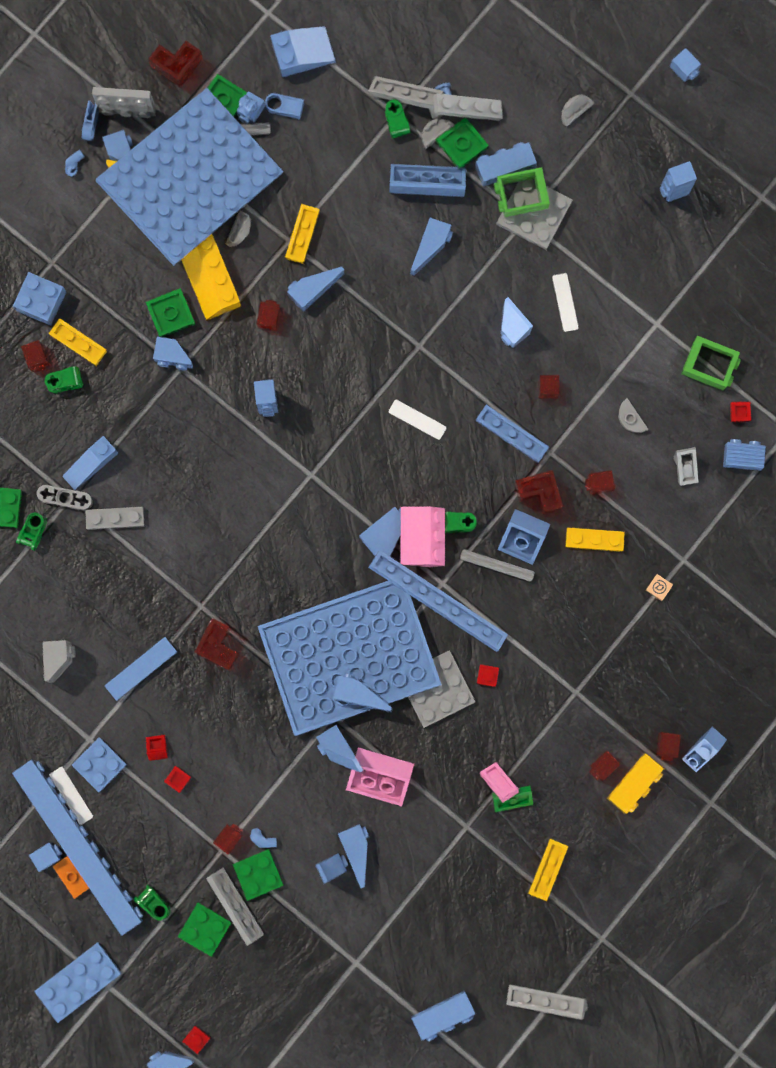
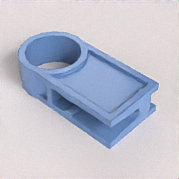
M272 93L266 97L265 106L269 113L300 119L304 100ZM272 98H277L282 104L278 109H271L268 107V101Z
M88 101L82 128V139L93 141L99 114L96 103L93 105L91 101Z

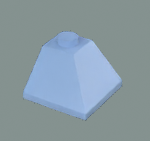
M507 297L503 306L501 339L507 346L511 345L514 348L530 335L533 325Z

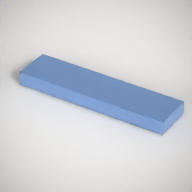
M487 404L475 420L537 463L540 462L549 446Z
M164 637L108 682L105 687L115 700L118 701L175 655L177 651Z

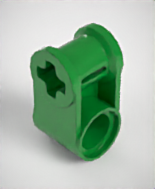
M395 99L388 101L385 107V115L392 139L410 134L409 124L401 103ZM391 107H394V109L397 110V112L393 113V111H391Z
M77 366L49 373L44 379L45 385L51 393L74 390L83 386L80 370ZM52 380H56V386H52Z
M36 512L29 514L17 537L16 543L24 544L35 551L46 527V518ZM40 517V525L34 527L32 524L33 519Z
M445 512V533L473 531L477 524L476 517L472 513ZM466 518H470V521L473 522L470 523L469 527H466V524L463 523L466 521Z
M147 884L145 886L146 889L138 897H135L134 900L155 920L168 918L171 912L169 905ZM158 906L165 908V914L162 917L156 914Z

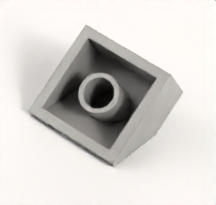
M66 640L43 642L44 681L54 683L72 663V658H75V646H72L71 642Z

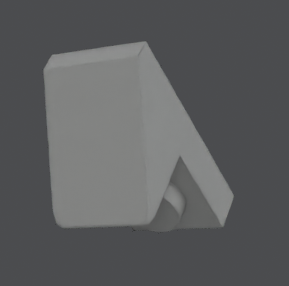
M696 448L677 450L673 458L677 465L679 485L699 482Z

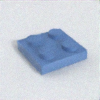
M100 737L72 764L99 793L127 765Z

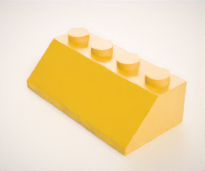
M211 234L182 259L206 321L241 307L240 300L214 237Z

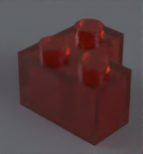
M185 41L175 55L159 44L148 60L153 69L181 88L203 57L201 50Z
M553 470L515 481L514 485L519 502L538 497L543 515L562 510L563 504Z
M212 618L194 653L231 671L239 656V653L223 645L231 628Z

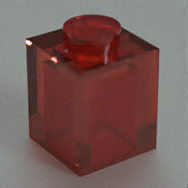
M272 300L260 302L257 318L258 328L276 331L280 313V305Z
M39 340L21 346L26 363L31 371H42L45 369V366L49 365L42 343Z
M540 375L538 379V398H558L559 375Z
M612 470L590 473L587 476L588 479H585L586 490H590V495L613 492L615 490Z
M660 732L656 756H661L663 761L671 762L673 758H678L681 735Z
M606 750L589 765L591 769L589 773L596 780L604 781L620 764Z
M234 823L232 825L227 824L213 844L229 855L244 836L241 834L242 829Z

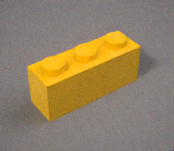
M646 753L643 754L607 799L623 813H632L639 805L637 803L638 799L641 796L644 798L650 792L649 786L652 782L657 783L663 776L661 772L664 768Z

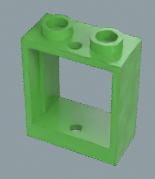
M542 167L497 176L494 189L495 193L500 196L498 207L499 211L503 212L504 218L549 208L550 202ZM534 179L539 203L508 209L503 185Z
M697 336L681 374L724 391L727 386L730 387L734 376L731 374L733 369L737 370L741 359L738 356L740 352ZM701 346L732 357L723 381L693 369Z

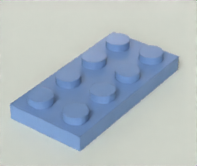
M98 942L34 992L58 1023L122 973Z

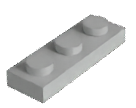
M144 507L85 510L87 530L144 527Z

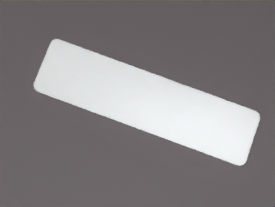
M566 273L554 275L552 278L563 330L565 332L577 330L578 323L568 276Z
M398 400L393 402L389 413L438 440L441 439L446 430V426Z
M63 767L50 773V778L65 798L69 808L76 814L79 824L82 825L93 818V815Z

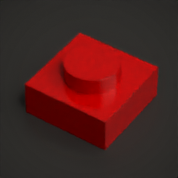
M750 402L730 403L731 422L751 421Z
M480 664L476 684L496 687L499 668Z
M175 766L164 782L180 793L192 777Z
M195 1025L182 1042L198 1054L211 1037Z

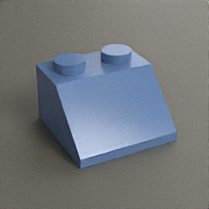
M515 509L497 550L533 565L550 524Z

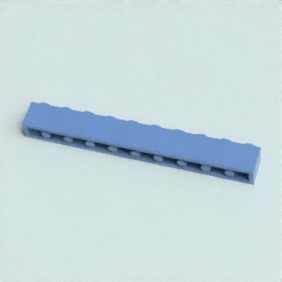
M30 760L12 773L121 936L143 921L141 918L143 916L142 912L137 906L134 908L131 904L132 898L126 890L123 891L119 886L121 881L116 874H111L108 869L110 865L107 860L100 858L97 853L99 852L98 847L93 841L90 843L86 837L88 835L86 829L82 825L79 827L75 821L78 819L72 809H67L65 806L67 802L61 793L57 794L54 790L56 785L50 777L46 778L43 773L45 769L39 761Z

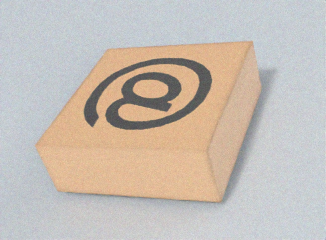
M656 574L646 591L663 601L673 584Z

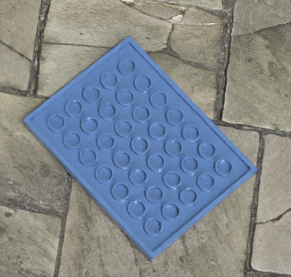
M206 88L98 176L96 182L169 262L175 266L276 180L283 171Z
M390 581L258 626L294 736L373 709L333 699L338 676H343L344 673L354 675L356 680L360 681L387 704L441 686L411 596Z

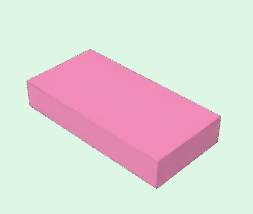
M496 762L480 772L481 777L502 802L519 793L518 788Z

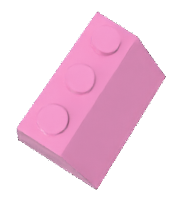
M401 507L402 565L419 567L445 566V508Z
M358 748L355 757L364 771L351 770L346 790L402 806L414 764Z

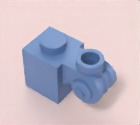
M248 91L239 100V107L237 109L239 119L246 124H255L265 108L264 100Z

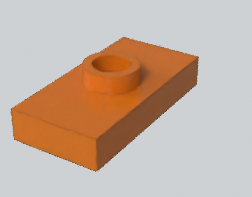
M68 856L52 866L74 899L89 889Z

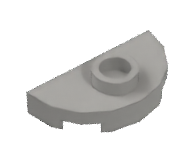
M576 95L570 98L562 110L563 125L568 126L590 108L594 101L584 95Z
M434 119L428 122L422 133V144L425 149L435 143L436 139L452 128L454 124L450 120Z
M240 210L226 241V245L229 247L240 244L250 232L251 219L245 212Z
M626 398L619 408L618 418L621 425L631 432L642 433L647 431V426L628 398Z

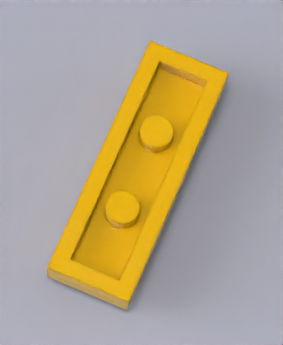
M301 204L285 256L286 259L304 264L320 212L319 209Z
M60 318L49 332L51 337L95 366L98 365L107 352L105 348Z
M567 528L565 547L623 552L624 532Z
M549 839L528 894L547 901L568 846Z

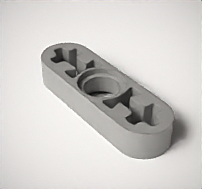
M43 485L37 490V497L43 503L83 511L90 509L93 504L91 496L85 492ZM46 489H48V492L51 494H55V490L58 491L56 493V501H53L54 497L47 496V498L44 499V496L41 495V493L45 492ZM62 493H69L70 500L67 503L60 501ZM74 494H77L76 499L86 497V500L89 501L88 504L82 506L80 502L74 501Z

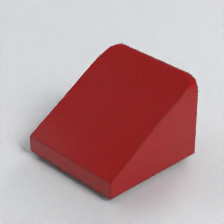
M165 735L146 737V750L149 761L168 758Z

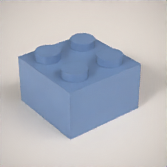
M28 272L13 307L17 312L51 326L66 294V290L61 285Z

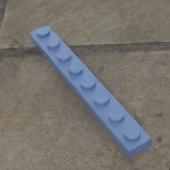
M381 550L377 552L368 568L494 651H499L508 634Z

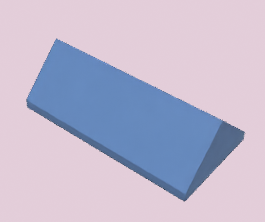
M391 164L390 193L465 196L466 168L459 170L457 167Z

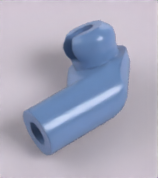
M80 150L76 151L65 161V172L68 176H75L77 174V163L85 157Z
M258 828L251 830L250 839L259 848L277 847L276 838H265Z

